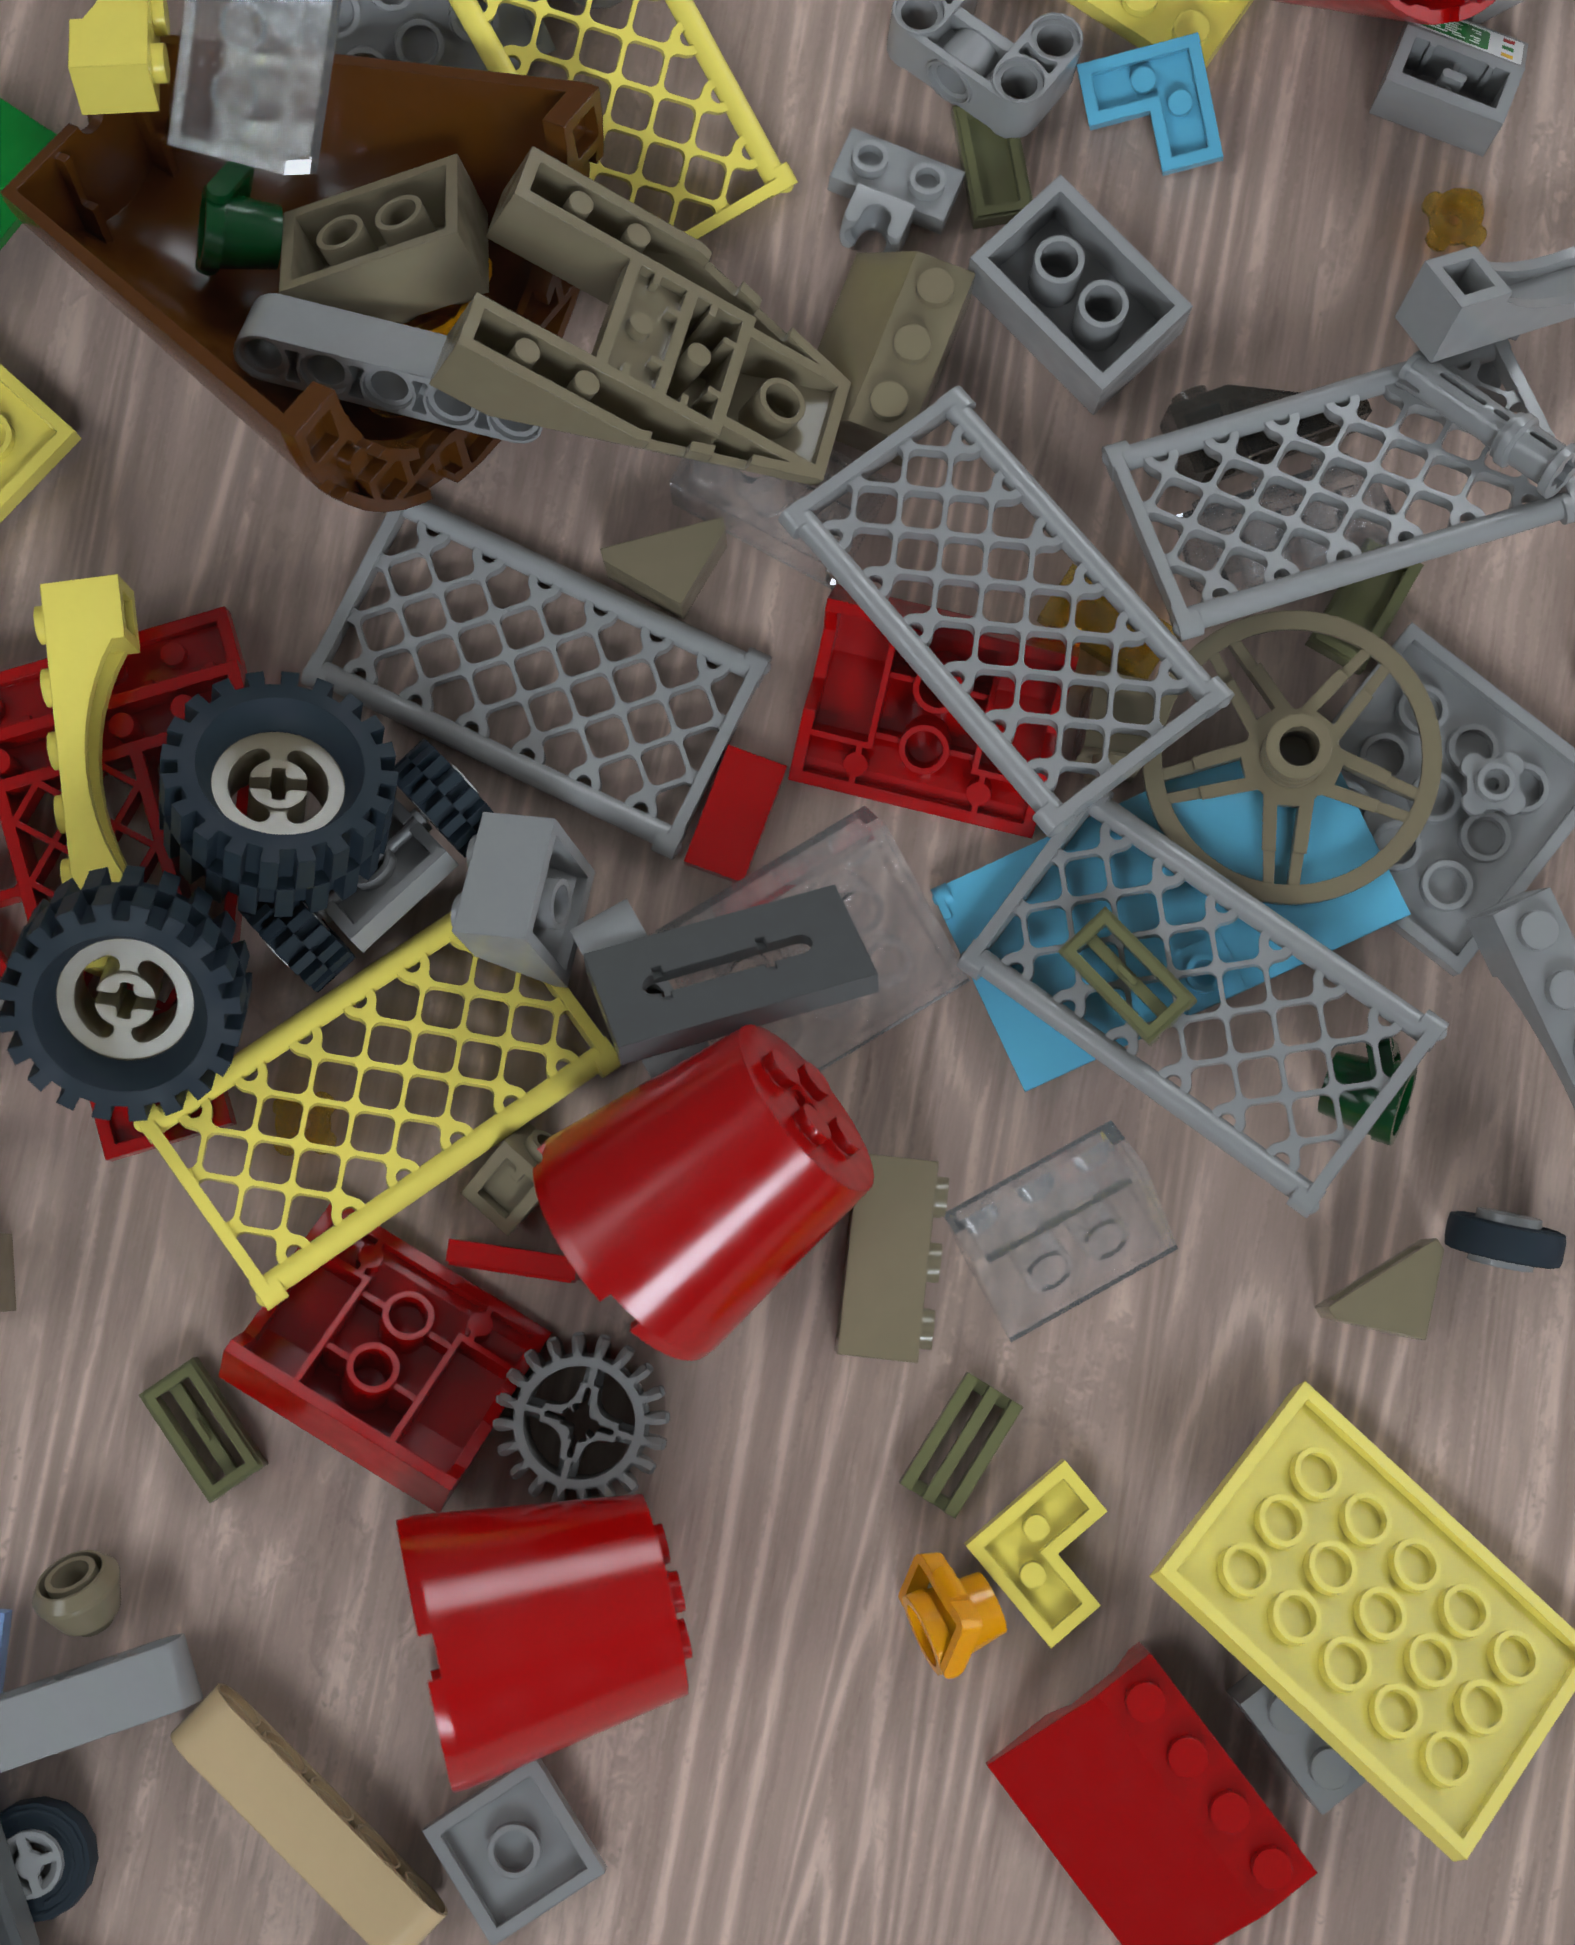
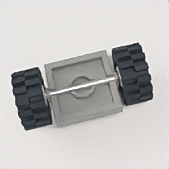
M425 738L399 760L394 768V771H398L397 786L420 812L415 808L409 812L395 798L384 855H379L378 868L369 880L359 875L357 892L342 901L334 890H330L327 908L310 913L305 900L294 902L293 915L288 917H274V903L258 901L256 915L239 911L250 926L259 933V936L267 946L316 992L321 991L356 958L348 946L326 922L329 924L333 920L344 934L364 953L459 865L429 833L433 828L428 822L430 821L452 846L466 858L469 841L473 835L478 833L482 813H494L465 776L454 765L451 766Z

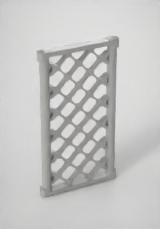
M1508 339L1438 361L1440 362L1439 364L1465 379L1504 408L1512 412L1533 414L1539 419L1538 427L1555 437L1511 350L1512 346ZM1407 361L1132 444H1128L1127 440H1123L1102 447V462L1105 464L1109 476L1117 488L1170 616L1169 621L1172 631L1179 642L1202 636L1205 633L1204 629L1556 521H1560L1563 525L1575 522V476L1573 474L1571 479L1556 495L1546 499L1538 494L1537 487L1532 485L1523 474L1519 477H1511L1488 468L1485 465V461L1490 453V448L1487 446L1484 447L1480 457L1472 461L1443 450L1442 445L1449 432L1453 430L1465 431L1433 410L1419 398L1414 397L1406 390L1397 386L1396 382L1400 379L1398 377L1399 372ZM1492 362L1506 391L1482 383L1477 377L1480 365ZM1383 395L1389 403L1398 406L1401 412L1393 426L1384 428L1358 417L1360 401ZM1324 413L1329 421L1339 425L1341 429L1331 445L1322 446L1297 434L1299 420ZM1410 414H1419L1441 423L1443 429L1436 442L1425 444L1401 434L1399 430L1406 417ZM1263 431L1269 439L1277 442L1281 447L1271 463L1260 464L1240 456L1236 452L1239 438ZM1350 432H1358L1379 440L1383 446L1374 461L1363 462L1339 451L1346 435ZM1393 448L1405 450L1422 457L1425 460V464L1416 478L1407 479L1381 467L1388 451ZM1203 449L1207 456L1218 461L1220 465L1209 482L1201 483L1176 471L1178 457ZM1297 450L1322 461L1320 469L1312 480L1304 481L1283 473L1278 469L1288 451ZM1440 464L1464 473L1468 480L1459 495L1450 496L1426 486L1424 480L1430 468ZM1338 466L1361 475L1365 480L1357 495L1347 498L1321 487L1320 483L1327 470ZM1143 467L1149 476L1159 481L1149 500L1142 501L1130 471ZM1236 468L1257 476L1262 480L1252 498L1241 499L1218 489L1217 486L1228 469ZM1485 481L1509 491L1511 500L1508 509L1485 515L1482 509L1468 502L1467 496L1474 483ZM1374 483H1382L1404 492L1407 498L1398 513L1387 514L1363 503L1362 500L1369 487ZM1279 485L1300 493L1304 497L1294 515L1284 516L1259 504L1269 486ZM1172 486L1178 487L1201 498L1190 517L1181 518L1156 506L1167 488ZM1416 500L1428 501L1450 512L1447 528L1424 534L1418 526L1408 522L1405 516L1412 503ZM1319 501L1344 511L1346 516L1339 529L1334 533H1326L1304 524L1301 519L1310 503ZM1218 503L1243 515L1232 534L1223 535L1198 523L1209 504ZM1356 518H1363L1383 526L1389 532L1386 546L1362 553L1358 546L1347 541L1344 538V534L1351 521ZM1260 520L1285 532L1274 551L1265 552L1240 540L1250 521ZM1152 521L1159 522L1181 532V536L1171 552L1164 554L1151 523ZM1294 537H1303L1323 545L1327 549L1324 565L1302 572L1299 571L1295 564L1285 560L1282 554L1289 541ZM1198 538L1223 550L1220 559L1212 570H1201L1179 560L1178 557L1188 540ZM1234 555H1240L1260 563L1266 568L1263 584L1240 591L1237 590L1232 582L1222 578L1220 574L1228 559ZM1173 574H1180L1204 586L1200 603L1186 607Z
M956 386L938 398L937 402L805 497L802 496L787 507L778 517V522L793 539L801 538L1034 810L1035 814L1032 819L1046 836L1050 838L1060 834L1066 826L1073 822L1075 817L1204 719L1210 718L1220 709L1227 707L1235 694L1219 676L1211 678L974 411L976 403L961 386ZM947 420L955 428L952 432L951 441L946 446L916 443ZM965 439L969 445L964 444L962 440ZM898 455L902 458L901 477L898 481L887 483L866 480ZM916 456L943 459L948 465L945 484L938 488L911 485L906 479L909 460ZM981 457L995 473L991 488L986 492L957 490L951 483L953 467L959 461H974ZM1006 485L1010 491L1005 490L1002 486ZM847 492H850L852 494L850 514L847 518L842 520L832 519L824 523L817 518L816 515ZM863 493L894 496L898 501L895 520L890 524L859 521L856 517L858 498ZM915 497L934 499L941 502L943 510L939 527L925 529L905 526L901 521L904 501ZM955 502L985 506L988 510L986 530L980 534L951 531L947 527L949 506ZM1022 503L1036 519L1032 534L1025 539L997 536L992 530L993 514L999 507H1013ZM1046 530L1051 537L1045 536L1043 532ZM859 534H868L890 538L892 550L889 563L885 566H870L862 570L848 554L854 537ZM833 535L839 536L841 541L838 542ZM903 539L934 542L938 547L936 566L930 571L900 568L896 563L898 544ZM954 543L980 547L983 551L981 572L975 576L946 573L942 569V557L945 546ZM996 548L1024 551L1029 557L1027 577L1021 581L992 578L987 572L989 553ZM1062 549L1077 565L1072 583L1066 586L1039 583L1033 577L1035 557L1040 553H1055ZM1087 577L1092 582V584H1088L1085 581V578ZM901 580L929 584L933 589L930 610L926 613H912L902 617L888 600L892 594L894 584ZM873 582L880 583L882 585L881 588L878 589ZM951 585L975 589L979 595L975 616L972 618H959L939 614L937 611V599L940 588ZM990 590L1021 594L1024 598L1022 620L1018 623L987 620L982 613L985 594ZM1036 595H1045L1067 599L1070 603L1068 625L1064 628L1033 625L1029 621L1031 598ZM1104 596L1119 613L1115 629L1110 633L1082 631L1075 625L1076 604L1081 600H1096ZM1129 624L1135 632L1128 630L1126 625ZM942 627L970 631L974 637L972 656L966 661H951L944 665L929 648L934 632ZM914 629L920 630L922 635L919 636ZM991 632L1016 636L1020 642L1017 663L1013 666L982 663L978 658L979 638L981 635ZM1032 637L1062 641L1066 647L1064 667L1059 671L1027 667L1024 663L1026 641ZM1078 642L1108 646L1112 652L1110 673L1106 676L1075 673L1070 666L1072 646ZM1146 643L1162 661L1157 677L1152 681L1124 679L1117 673L1118 652L1124 647H1139ZM1169 672H1171L1177 678V680L1172 679L1169 676ZM981 675L1012 679L1015 684L1013 705L1008 709H994L985 713L970 696L975 679ZM954 676L960 677L963 683L960 684ZM1027 680H1036L1058 684L1061 688L1059 711L1050 715L1022 710L1019 705L1022 683ZM1073 685H1082L1104 689L1108 696L1106 716L1099 720L1070 716L1066 711L1068 688ZM1119 690L1149 693L1154 699L1152 722L1142 725L1117 721L1113 717L1114 694ZM1188 691L1197 702L1169 724L1163 726L1159 719L1161 698L1166 695H1181ZM1022 723L1053 727L1057 733L1055 754L1050 758H1035L1027 762L1011 744L1015 737L1016 728ZM996 724L1003 726L1005 731L1002 733ZM1069 728L1094 730L1101 733L1103 736L1102 759L1097 763L1066 760L1061 753L1063 732ZM1113 734L1140 735L1147 738L1144 743L1116 764L1110 763L1108 759L1110 737ZM1063 772L1092 774L1097 777L1064 803L1053 793L1057 786L1058 777ZM1037 773L1044 774L1047 780L1044 782Z
M426 502L406 510L387 512L317 650L312 654L307 666L304 668L301 683L313 689L317 678L334 684L333 692L344 697L351 693L363 702V706L652 843V851L673 860L682 850V842L686 836V831L757 687L759 688L764 676L771 669L772 657L752 647L746 652L437 505ZM405 518L416 523L419 538L417 546L413 549L388 556L387 553ZM431 530L435 533H438L439 535L434 537L428 535V531ZM451 540L473 550L474 570L471 574L449 582H442L438 579L432 561V556L436 551L445 548ZM484 556H486L495 561L492 563H487L483 559ZM417 557L424 558L427 561L432 576V585L428 589L408 596L398 595L391 577L392 567ZM506 567L529 576L530 596L526 601L502 609L497 608L493 604L488 589L490 578L502 573ZM378 571L382 572L385 575L390 590V599L384 604L366 610H359ZM539 583L546 584L550 588L542 589L539 587ZM470 584H479L483 588L488 603L486 614L462 623L453 621L446 602L447 594L452 590ZM562 593L584 602L586 623L583 627L561 635H554L549 631L543 614L546 604L558 599ZM429 598L439 599L446 617L445 627L421 637L412 636L404 615L406 607ZM595 609L601 610L607 614L599 616L595 613ZM526 610L536 611L544 629L543 639L540 642L520 649L510 648L502 630V621L506 617ZM387 612L397 613L404 631L403 641L400 644L379 651L370 650L363 632V623L367 619ZM618 619L641 629L642 650L640 653L615 662L609 661L605 657L599 640L601 631L613 626ZM485 624L494 625L502 644V652L496 657L475 664L469 663L465 658L460 643L461 634ZM353 626L356 628L362 646V653L358 658L349 661L344 668H341L331 662L349 627ZM651 635L656 636V637L662 639V641H661V642H654V641H652V640H651ZM583 636L591 637L595 642L601 659L599 666L575 676L565 674L557 654L558 647L563 643ZM444 638L452 639L460 658L459 668L434 678L425 676L418 657L419 649L423 645ZM674 645L696 655L699 674L694 681L674 688H666L662 685L655 666V661L659 656L668 653ZM542 650L549 651L553 655L559 673L558 679L554 683L534 690L524 689L516 670L517 660ZM407 652L412 655L418 672L417 682L403 689L399 695L377 685V663L382 659ZM709 661L719 667L711 669L706 663ZM637 663H646L651 669L657 686L655 693L630 703L622 701L613 680L615 672ZM498 665H507L516 684V693L510 698L489 705L483 704L479 699L474 684L475 675L480 671ZM365 672L366 679L356 675V673ZM729 672H732L744 678V681L727 715H723L717 709L711 687L714 683L723 680ZM604 677L609 682L614 696V706L607 711L589 717L581 716L577 712L571 694L572 688L576 684L587 680ZM457 679H464L468 682L474 699L473 709L460 715L455 722L433 712V689ZM695 689L703 690L707 695L713 712L712 719L709 722L689 729H680L676 725L671 712L670 700L674 696ZM555 691L565 693L573 713L572 720L566 725L548 731L538 730L530 711L531 701ZM414 698H420L422 700V706L412 702L411 700ZM654 703L661 704L666 711L671 726L670 733L665 737L645 744L636 742L627 720L629 713ZM519 705L525 710L531 732L527 738L516 742L511 749L489 738L488 718L494 712ZM610 718L620 719L629 739L628 748L604 758L595 757L586 738V729L592 724ZM469 725L478 726V733L467 727ZM715 730L718 733L700 770H694L689 763L683 746L685 740L691 736ZM569 732H576L581 736L587 753L586 762L574 768L568 775L545 765V742ZM668 744L677 746L686 768L685 774L678 779L660 785L650 783L642 763L644 753ZM531 751L535 754V758L532 759L523 753ZM624 759H633L637 763L643 779V788L639 792L630 795L625 802L601 792V769L606 765ZM582 778H588L589 780H591V786L584 784L579 780ZM682 785L691 787L672 825L657 818L658 807L656 798L660 793ZM644 805L648 808V812L645 813L635 807Z
M1110 791L1075 817L1073 822L1066 826L1060 834L1051 837L976 940L974 939L966 951L961 953L957 967L976 981L983 977L1289 1198L1286 1204L1307 1219L1310 1214L1318 1211L1319 1201L1325 1195L1328 1186L1426 1053L1431 1051L1437 1041L1443 1040L1446 1037L1447 1027L1450 1023L1431 1010L1423 1014L1112 800L1114 793ZM1089 815L1102 823L1100 827V843L1096 848L1076 852L1064 851ZM1111 831L1121 836L1122 839L1115 840L1111 838ZM1134 845L1154 859L1152 864V880L1147 885L1119 889L1113 884L1110 859L1114 854L1124 852ZM1092 857L1101 858L1104 861L1107 878L1106 889L1095 894L1071 895L1068 892L1065 873L1066 865L1074 860ZM1051 866H1057L1062 886L1061 896L1053 901L1035 904L1025 902ZM1165 867L1175 875L1166 876L1162 870ZM1186 881L1207 896L1205 901L1206 914L1199 922L1173 926L1165 920L1162 896L1167 890L1177 888ZM1145 893L1154 895L1157 899L1160 917L1159 925L1152 930L1133 932L1132 934L1138 940L1153 937L1161 939L1164 943L1167 969L1179 981L1183 978L1206 974L1216 978L1220 996L1219 1008L1213 1012L1195 1015L1183 1013L1178 1018V1021L1171 1026L1179 1034L1182 1057L1178 1063L1165 1066L1158 1072L1136 1056L1139 1050V1035L1127 1023L1123 1026L1112 1028L1105 1034L1085 1020L1086 998L1089 994L1096 991L1082 981V977L1076 970L1074 986L1061 990L1054 996L1032 982L1035 973V960L1039 956L1059 953L1058 951L1075 935L1072 911L1079 904L1106 901L1111 905L1112 913L1119 919L1117 903L1121 898ZM1216 904H1219L1228 912H1218L1215 908ZM1055 908L1064 910L1069 931L1068 940L1060 945L1042 948L1033 947L1030 943L1027 923L1029 915L1033 912ZM1014 916H1017L1021 920L1024 945L1021 950L1009 953L1000 959L989 950ZM1239 918L1261 933L1259 937V953L1253 959L1225 963L1218 956L1215 932L1219 927L1232 924ZM1195 930L1206 931L1210 936L1213 954L1211 964L1194 969H1176L1172 963L1170 938L1177 933ZM1113 934L1100 938L1106 945H1113L1118 949L1119 959L1126 965L1125 946ZM1271 940L1282 949L1273 950L1269 946V941ZM1085 945L1078 953L1080 954L1082 950L1089 947ZM1293 955L1315 971L1313 975V992L1307 997L1281 1001L1272 994L1269 968L1273 964L1283 962ZM1015 964L1023 966V973L1021 974L1012 966ZM1249 967L1259 968L1264 976L1266 1000L1258 1005L1239 1008L1230 1007L1225 998L1222 980L1224 974L1231 970ZM1153 975L1138 977L1144 984L1159 982ZM1120 978L1113 982H1107L1113 989L1122 990L1125 993L1126 1002L1133 1008L1132 991ZM1326 978L1327 980L1335 984L1336 987H1326L1323 983V979ZM1345 993H1348L1370 1009L1367 1018L1368 1030L1363 1035L1335 1039L1327 1033L1323 1006L1328 1001L1339 999ZM1067 1001L1073 1002L1076 1006L1075 1011L1063 1003ZM1300 1005L1314 1006L1318 1013L1321 1030L1320 1039L1313 1043L1294 1046L1283 1044L1280 1040L1276 1018L1278 1011L1283 1008ZM1256 1012L1267 1013L1271 1018L1274 1045L1268 1050L1249 1053L1237 1052L1233 1046L1230 1028L1232 1018L1237 1015ZM1378 1016H1381L1392 1025H1381L1378 1021ZM1212 1019L1220 1020L1225 1026L1228 1044L1227 1053L1222 1057L1192 1060L1187 1054L1184 1036L1185 1027L1193 1022ZM1400 1031H1403L1416 1040L1417 1043L1392 1077H1388L1382 1071L1378 1044L1383 1039L1394 1037ZM1125 1039L1128 1042V1048H1124L1116 1040ZM1368 1044L1373 1052L1376 1069L1375 1078L1371 1081L1346 1085L1337 1082L1334 1075L1331 1051L1335 1047L1342 1045ZM1310 1050L1321 1051L1326 1059L1329 1077L1328 1085L1324 1088L1301 1092L1291 1090L1288 1086L1284 1065L1286 1056L1291 1053ZM1265 1057L1274 1058L1279 1065L1282 1082L1281 1092L1274 1096L1255 1099L1244 1097L1241 1093L1237 1070L1239 1064L1246 1060ZM1225 1064L1232 1070L1236 1092L1235 1098L1231 1102L1220 1104L1211 1110L1189 1094L1192 1088L1191 1075L1195 1069L1200 1067ZM1172 1076L1178 1077L1182 1082L1181 1087L1168 1078ZM1368 1088L1377 1090L1379 1092L1378 1096L1353 1130L1346 1129L1342 1121L1339 1104L1340 1095L1344 1092ZM1328 1096L1333 1101L1337 1123L1336 1131L1329 1135L1309 1138L1300 1137L1295 1129L1292 1104L1302 1098ZM1281 1103L1286 1108L1290 1136L1287 1140L1274 1143L1265 1149L1243 1133L1246 1126V1110L1251 1106ZM1222 1116H1233L1236 1121L1235 1125L1233 1126L1231 1123L1222 1118ZM1329 1141L1336 1142L1340 1146L1314 1183L1298 1172L1300 1167V1150L1303 1146ZM1280 1153L1286 1154L1290 1159V1164H1286L1276 1155Z

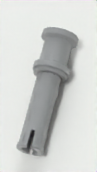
M1421 350L1414 353L1407 360L1399 372L1398 377L1400 379L1396 382L1397 386L1406 390L1414 397L1419 398L1456 426L1480 440L1485 446L1490 448L1489 454L1496 465L1501 468H1506L1510 465L1538 485V494L1546 499L1557 494L1575 473V443H1570L1566 446L1538 427L1539 419L1533 414L1524 412L1515 414L1509 409L1504 408L1465 379L1439 364L1440 362L1430 363Z

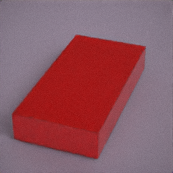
M728 744L684 858V864L743 886L786 775L787 766Z
M449 1238L445 1259V1261L449 1262L448 1265L566 1283H576V1280H580V1277L565 1255Z

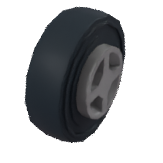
M1477 1207L1476 1213L1451 1211L1447 1219L1444 1238L1445 1245L1468 1253L1467 1259L1494 1267L1530 1273L1533 1272L1534 1267L1544 1269L1561 1267L1566 1248V1236L1559 1231L1542 1227L1543 1221L1537 1218Z
M47 1796L19 1800L1 1811L0 1822L33 1922L52 1920L76 1905L92 1884L99 1859L96 1834L86 1816L70 1803ZM35 1845V1847L41 1848L45 1853L41 1854L39 1851L33 1850L32 1847Z

